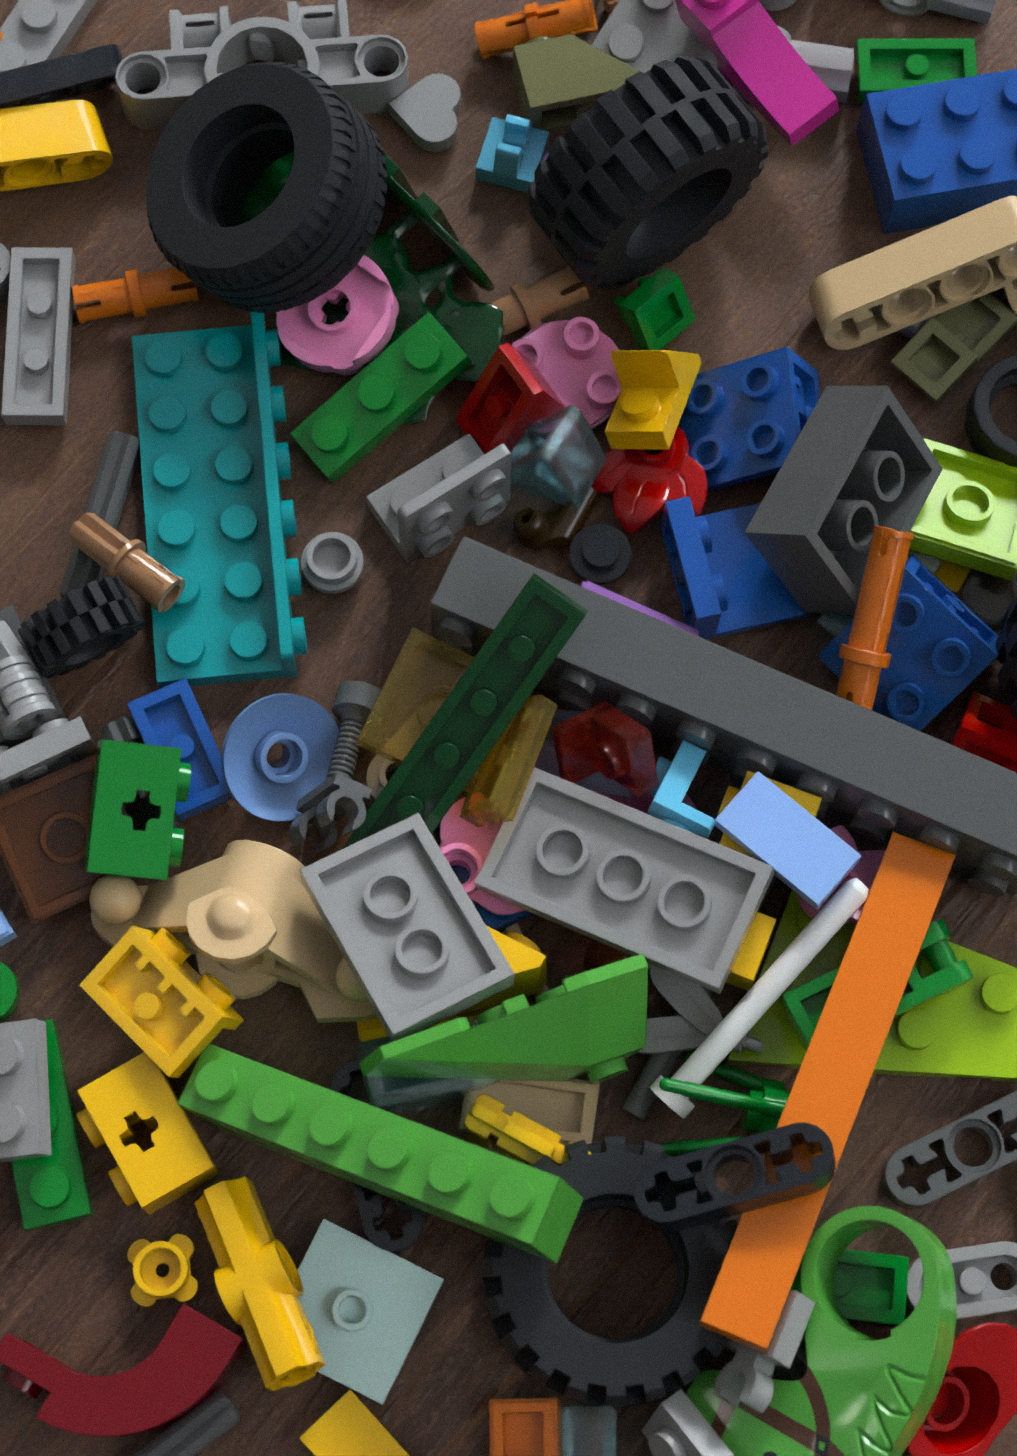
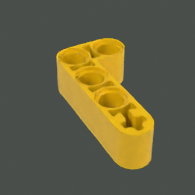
M69 100L0 109V192L92 179L107 171L113 163V156L95 106L89 101Z

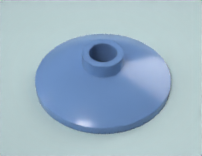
M281 693L269 695L253 702L235 718L224 739L221 768L228 791L243 809L259 818L270 821H291L302 815L301 812L296 811L298 800L326 780L339 734V728L329 712L309 698L296 694ZM279 743L282 747V756L277 763L269 765L266 759L268 750L273 744Z

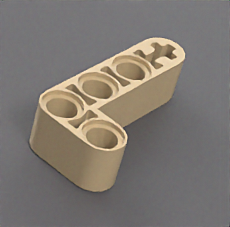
M1017 196L998 199L828 270L818 276L811 283L808 294L825 342L829 347L837 350L857 348L1001 288L1006 295L1011 309L1017 314Z

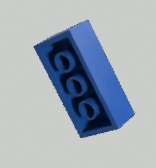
M1017 69L866 94L856 132L883 234L936 226L998 199L1017 196Z

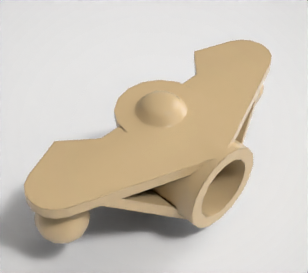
M235 840L227 845L222 857L169 877L167 880H162L152 885L137 886L127 876L108 874L99 878L91 888L89 903L94 930L112 948L132 925L155 931L156 933L160 928H164L176 936L189 949L191 954L196 955L201 977L206 972L210 973L220 980L234 994L236 999H247L262 995L280 981L301 989L318 1023L356 1022L378 1018L301 882L300 869L305 866L283 850L261 842Z

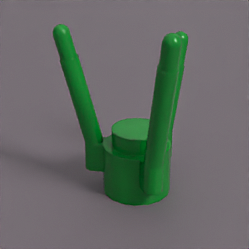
M689 1052V1053H687L686 1056H685V1061H687V1059H688L694 1052ZM722 1062L711 1074L751 1089L747 1091L746 1095L670 1078H663L659 1083L661 1090L743 1109L742 1129L753 1131V1135L777 1128L791 1090L784 1089V1082L761 1078ZM747 1136L683 1140L681 1142H667L658 1145L664 1146L663 1153L669 1156L684 1155Z

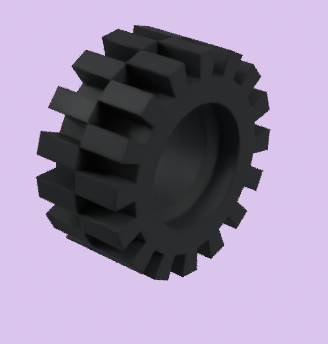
M116 576L113 579L112 577H105L98 583L96 580L87 583L81 590L75 588L67 592L66 597L60 600L54 599L47 603L46 609L37 610L30 615L31 619L25 620L20 625L21 628L18 629V632L42 677L54 678L58 674L60 676L68 674L74 668L81 669L87 666L90 661L94 659L99 660L107 656L106 653L110 650H117L124 645L123 641L133 639L138 634L137 632L144 628L145 621L120 577Z

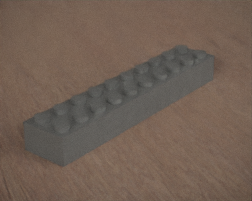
M465 536L462 537L431 601L432 644L438 646L439 653L449 661L464 667L470 665L530 577L535 573L588 610L582 622L535 687V689L555 697L554 702L561 709L588 712V716L590 713L613 722V729L624 737L650 738L671 747L670 752L674 757L682 741L685 740L707 751L699 768L706 767L708 763L731 773L729 776L730 780L740 787L743 784L747 771L753 773L759 771L769 779L821 797L822 800L816 819H823L825 815H828L848 824V831L857 838L878 845L884 844L885 841L889 842L892 833L896 832L956 855L951 869L968 876V883L975 889L999 897L1004 896L1005 893L1012 896L1017 894L1016 772Z

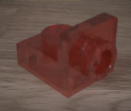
M603 701L556 725L552 729L560 778L575 784L600 771L605 778L615 780L636 796H640L659 786L651 731L607 702Z

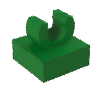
M662 267L651 277H640L637 280L639 287L627 298L619 295L614 299L623 322L629 326L637 348L641 350L662 349L696 320L679 275L665 267Z

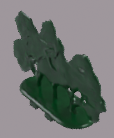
M294 153L279 158L257 177L245 197L240 214V224L257 217L275 201L289 178ZM384 153L388 177L386 196L403 214L384 234L374 236L371 245L364 254L382 270L389 280L392 291L399 303L396 326L390 341L383 351L425 314L430 312L472 361L454 379L477 383L496 349L502 345L500 340L504 332L503 311L491 303L464 302L452 294V275L460 269L469 279L485 291H493L495 286L481 267L458 243L460 240L441 208L425 192L417 197L400 167ZM416 225L447 258L440 265L417 272L410 267L407 251L402 246V236ZM437 287L441 294L439 302L434 307H427L425 299ZM342 298L337 304L327 301L323 305L322 310L327 315L325 324L332 325L336 321L342 322L347 317L348 311L345 308L349 301L348 299ZM283 345L282 364L291 365L298 369L313 370L299 362ZM369 363L363 365L362 369H364ZM434 396L403 423L411 425L423 423L427 419V411Z

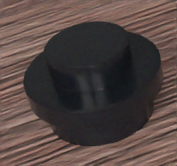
M594 524L580 530L573 538L569 549V562L573 572L581 580L589 581L598 586L609 585L622 578L627 572L631 561V547L625 535L615 527L605 524Z

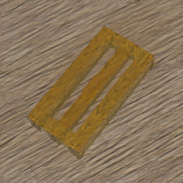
M541 694L527 698L477 769L460 811L461 818L476 827L485 826L486 822L491 825L499 824L500 819L505 822L514 820L556 712L557 704Z

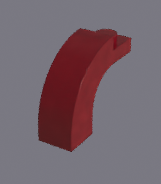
M183 1303L161 1342L151 1355L134 1368L120 1374L102 1377L84 1375L21 1337L7 1332L0 1342V1363L8 1367L2 1379L35 1399L39 1397L43 1388L50 1392L35 1418L68 1432L96 1437H128L164 1428L181 1419L207 1399L225 1381L248 1341Z

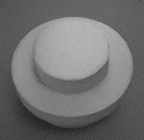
M327 532L314 537L306 545L301 557V567L306 581L313 588L323 593L336 594L349 590L358 582L363 572L364 560L362 551L355 540L342 533Z

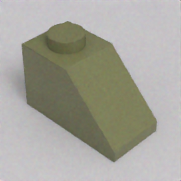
M572 34L555 38L539 36L530 39L525 44L513 46L512 78L523 118L531 120L533 128L548 131L549 134L569 130L571 128L570 124L582 112L587 113L598 103L597 99L610 89L612 91L625 84V79L639 72Z

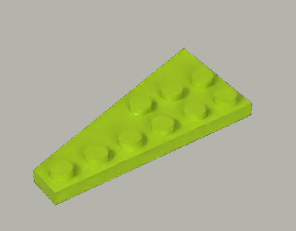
M793 890L790 892L757 981L812 920L801 908L798 894ZM851 922L844 924L782 994L840 967L856 925ZM948 941L958 962L961 960L966 961L974 975V979L951 992L938 996L895 1017L873 1074L952 1079L956 1077L991 1079V1081L1015 1083L1017 1082V968ZM919 954L914 966L921 979L934 974V971L925 954ZM780 997L749 1031L748 1036L763 1042V1050L759 1053L743 1048L741 1053L731 1051L725 1064L749 1066V1064H764L800 1069L806 1051L779 1001Z

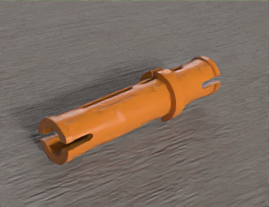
M877 525L872 527L873 535L848 644H841L838 657L844 659L836 692V696L871 711L882 668H888L890 664L891 654L886 653V648L911 540L914 538L913 533L897 531V529Z

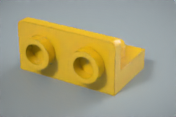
M132 925L79 986L168 1077L179 1078L223 1028L236 1030L244 1019L230 1006L236 998L220 980L207 972L201 977L185 961L191 955V952L176 936L164 928H160L156 933L155 931Z

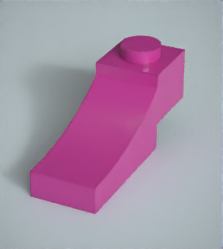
M675 0L680 19L716 56L719 70L791 147L839 111L837 97L797 53L759 0Z

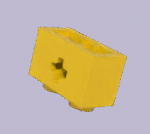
M145 1052L77 1090L86 1106L85 1109L76 1113L77 1118L95 1148L106 1143L118 1166L108 1171V1174L127 1207L138 1201L141 1208L151 1215L220 1174L185 1110L178 1105L179 1100L163 1071ZM141 1121L150 1129L159 1126L151 1134V1139L155 1146L145 1152L136 1143L128 1145L136 1138L132 1126Z

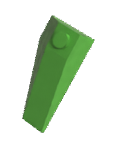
M644 954L563 979L562 986L551 989L536 997L535 1005L529 1006L525 995L522 994L503 1001L501 1005L479 1014L476 1017L478 1023L476 1025L470 1026L467 1017H460L382 1045L359 1063L363 1076L565 1082L587 1074L591 1084L618 1076L628 1071L625 1060L646 1047L648 965Z

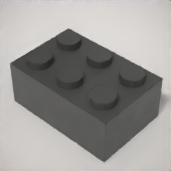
M826 386L744 533L804 612L854 616L873 535V525L910 532L943 468L888 386Z

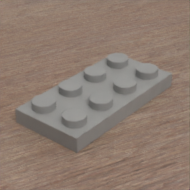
M530 765L474 884L480 891L628 955L644 954L647 963L721 994L775 873L774 867Z

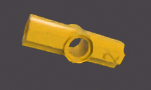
M244 1176L234 1180H223L203 1191V1195L194 1203L219 1265V1268L214 1272L215 1283L228 1313L239 1326L243 1327L265 1387L276 1391L281 1388L296 1386L316 1376V1372L326 1364L299 1299L304 1293L303 1284L289 1252L274 1237L253 1182Z

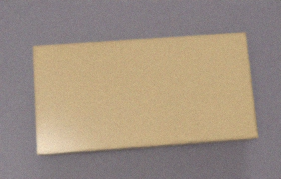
M467 1079L459 1131L472 1133L464 1126L466 1116L475 1100L481 1094H487L505 1104L506 1106L503 1111L512 1116L514 1110L561 1135L562 1138L559 1143L563 1145H568L571 1141L574 1143L585 1140L586 1144H590L593 1137L600 1083L591 1084L590 1081L571 1079L565 1082Z

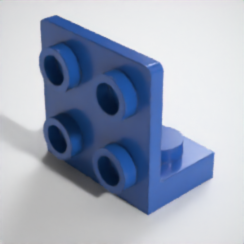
M788 347L697 374L681 416V427L688 439V455L696 460L706 472L708 481L707 492L778 473L821 397L818 371Z
M690 496L665 501L660 532L684 622L697 629L699 632L698 637L705 640L807 618L810 612L803 611L744 533L761 503L695 517Z
M914 555L906 561L886 648V653L891 654L890 664L888 668H882L872 710L921 731L999 653L996 649L998 635ZM853 619L819 654V659L839 678L844 659L838 657L841 644H848Z

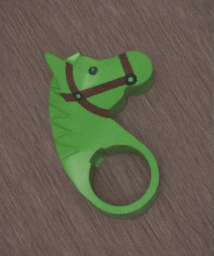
M859 1206L844 1210L827 1220L810 1240L803 1257L801 1267L802 1294L815 1302L805 1329L807 1371L805 1376L796 1381L773 1380L774 1390L772 1399L763 1413L755 1411L741 1401L738 1406L731 1405L714 1394L715 1382L721 1370L702 1372L692 1381L686 1396L735 1456H901L929 1413L941 1387L953 1350L957 1304L955 1277L950 1257L937 1236L921 1223L888 1208ZM894 1228L902 1231L912 1241L920 1255L924 1273L923 1289L919 1302L911 1315L900 1325L891 1329L890 1337L875 1340V1338L859 1332L843 1316L835 1297L834 1275L842 1253L857 1237L875 1229Z

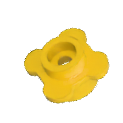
M175 1234L169 1241L150 1243L146 1239H139L130 1246L127 1257L129 1262L133 1264V1276L136 1281L131 1289V1296L137 1304L143 1307H151L159 1299L173 1297L180 1302H187L196 1295L198 1281L191 1275L190 1258L194 1254L195 1247L190 1238L183 1234ZM161 1264H166L169 1267V1273L165 1277H160L157 1274V1267Z

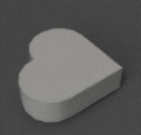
M441 73L428 75L388 103L389 115L423 150L442 152L454 144L458 134L456 115L461 106L460 87L450 76Z

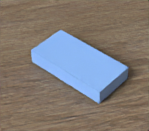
M759 771L756 772L715 819V826L753 858L773 866L774 875L816 910L861 858V855Z

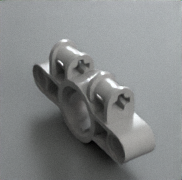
M336 0L335 4L301 7L297 1H287L289 22L273 17H254L244 19L231 25L229 6H220L217 13L182 15L179 9L169 10L171 49L130 54L117 67L115 78L125 117L132 125L140 129H165L175 112L196 90L217 76L255 60L266 62L282 60L288 64L304 67L323 79L361 114L389 112L388 103L409 89L408 54L405 46L398 39L390 35L378 34L349 37L346 0ZM379 71H389L392 73L385 77L372 75ZM155 88L151 93L137 94L141 89Z

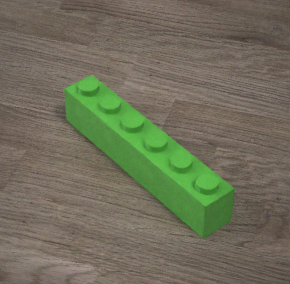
M209 1044L201 1052L178 1101L179 1106L212 1127L556 1264L584 1200L579 1193L558 1176L212 1044Z

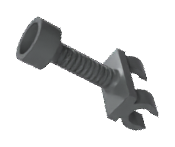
M345 681L340 683L337 688L332 713L342 723L326 780L298 800L296 811L301 812L302 815L297 817L289 828V837L294 848L305 841L307 823L314 825L320 833V841L316 845L314 852L315 856L332 846L338 836L336 822L345 815L348 816L347 824L344 826L341 836L344 837L359 828L366 818L364 802L369 800L372 788L356 782L352 778L365 729L379 726L387 701L386 694L372 684L362 681Z

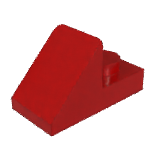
M505 343L496 349L456 416L455 421L466 435L469 433L484 454L501 444H505L508 450L512 452L530 423L558 413L565 406L533 362L511 344Z

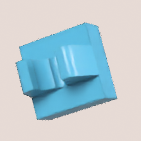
M507 114L505 120L492 117L476 165V180L528 193L530 182L535 180L534 172L539 162L545 156L549 143V132L533 128L529 119Z

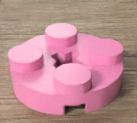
M363 255L357 266L326 293L303 305L275 312L277 314V332L286 349L303 365L323 373L336 372L342 376H350L359 372L363 365L370 363L387 346L396 326L399 303L392 291L389 280L382 270L370 258ZM342 298L348 299L349 301L345 308L348 311L347 317L342 322L336 321L332 325L325 324L327 315L322 310L323 305L327 301L337 304Z

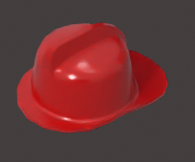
M983 1323L965 1330L954 1340L953 1350L938 1394L924 1422L907 1446V1451L911 1456H983L987 1452L994 1439L1017 1413V1329L1006 1323Z

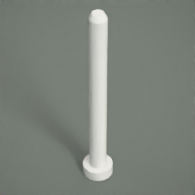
M857 878L846 881L670 1079L702 1084L867 899L869 889ZM660 1075L649 1088L674 1112L685 1119L694 1109L695 1105L689 1100V1097L661 1090L659 1083L664 1077Z

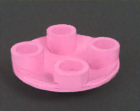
M576 317L571 320L548 322L532 329L512 344L513 347L533 362L565 406L562 411L530 423V426L549 434L574 435L597 427L611 416L622 389L611 359V352L619 349L604 332L599 330L598 325L594 321L586 317Z

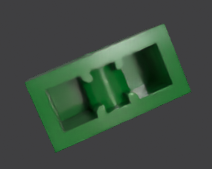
M104 739L98 741L83 871L167 880L168 867L180 866L184 829L173 827L176 801L187 802L191 778V763L180 762L182 748ZM137 791L145 792V803L155 806L156 813L154 819H143L141 830H132L133 820L129 816L122 815V804L133 802Z

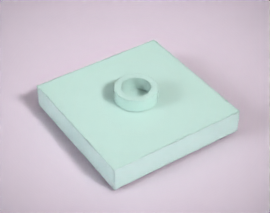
M323 1219L298 1268L304 1293L299 1299L326 1364L317 1372L384 1405L443 1285L444 1279L389 1251L380 1249L358 1235Z

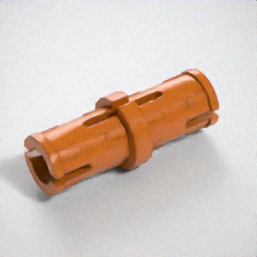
M566 0L540 7L537 2L524 5V11L499 18L478 21L474 25L478 47L484 60L513 51V46L525 44L535 37L550 36L555 38L570 34L580 35L598 31L592 0Z
M175 267L138 274L137 269L126 270V277L80 286L78 284L72 285L75 304L100 300L98 302L77 305L78 309L76 311L80 324L132 312L135 318L147 316L146 310L199 301L196 283L172 287L173 285L194 282Z

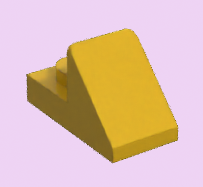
M613 350L611 352V359L622 389L605 429L611 449L669 450L702 364L699 354L672 350Z

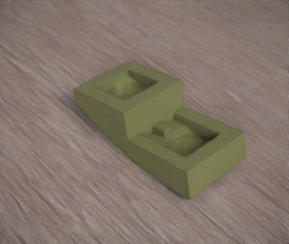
M988 293L942 312L936 319L931 317L891 360V365L937 403L960 383L1017 325V315L991 293Z

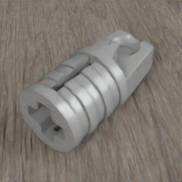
M0 621V730L5 739L20 740L32 736V733L41 725L55 720L58 712L54 704L50 702V696L42 685L43 682L39 673L35 671V665L31 657L28 656L6 621Z

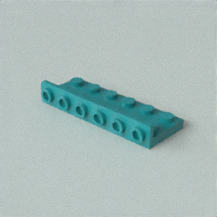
M251 312L252 325L132 336L147 554L176 576H180L185 580V588L181 596L167 611H161L160 613L151 605L156 679L159 689L184 678L187 679L190 687L296 677L298 676L296 655L308 654L304 617L292 618L291 596L302 595L299 558L287 559L285 538L297 537L294 501L293 499L282 500L280 480L292 479L288 442L277 443L275 423L287 422L283 385L272 386L270 367L282 366L278 329L266 330L264 313Z

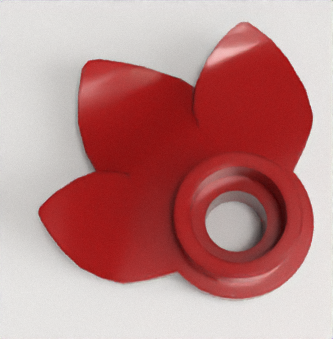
M678 425L669 450H663L659 454H648L647 449H608L595 462L591 471L589 486L595 489L598 494H613V508L618 521L627 534L634 535L647 526L664 509L665 501L690 496L695 517L701 516L707 500L708 481L703 467L688 455V439Z

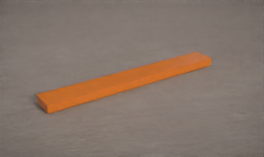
M896 832L892 833L777 1125V1128L794 1123H810L821 1128L831 1140L836 1168L956 856ZM805 1144L797 1145L792 1148V1160L773 1166L770 1152H767L763 1162L768 1177V1185L778 1182L775 1167L795 1163L800 1173H807L813 1170L812 1159L822 1153L810 1154ZM831 1181L822 1190L813 1194L742 1214L699 1326L766 1354Z

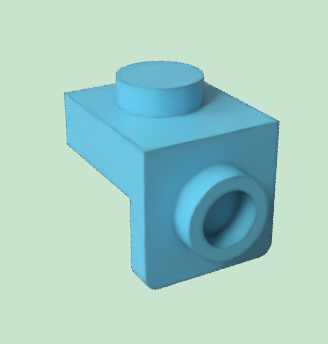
M683 740L672 762L660 756L643 790L654 796L646 814L708 839L715 825V820L682 803L707 751Z

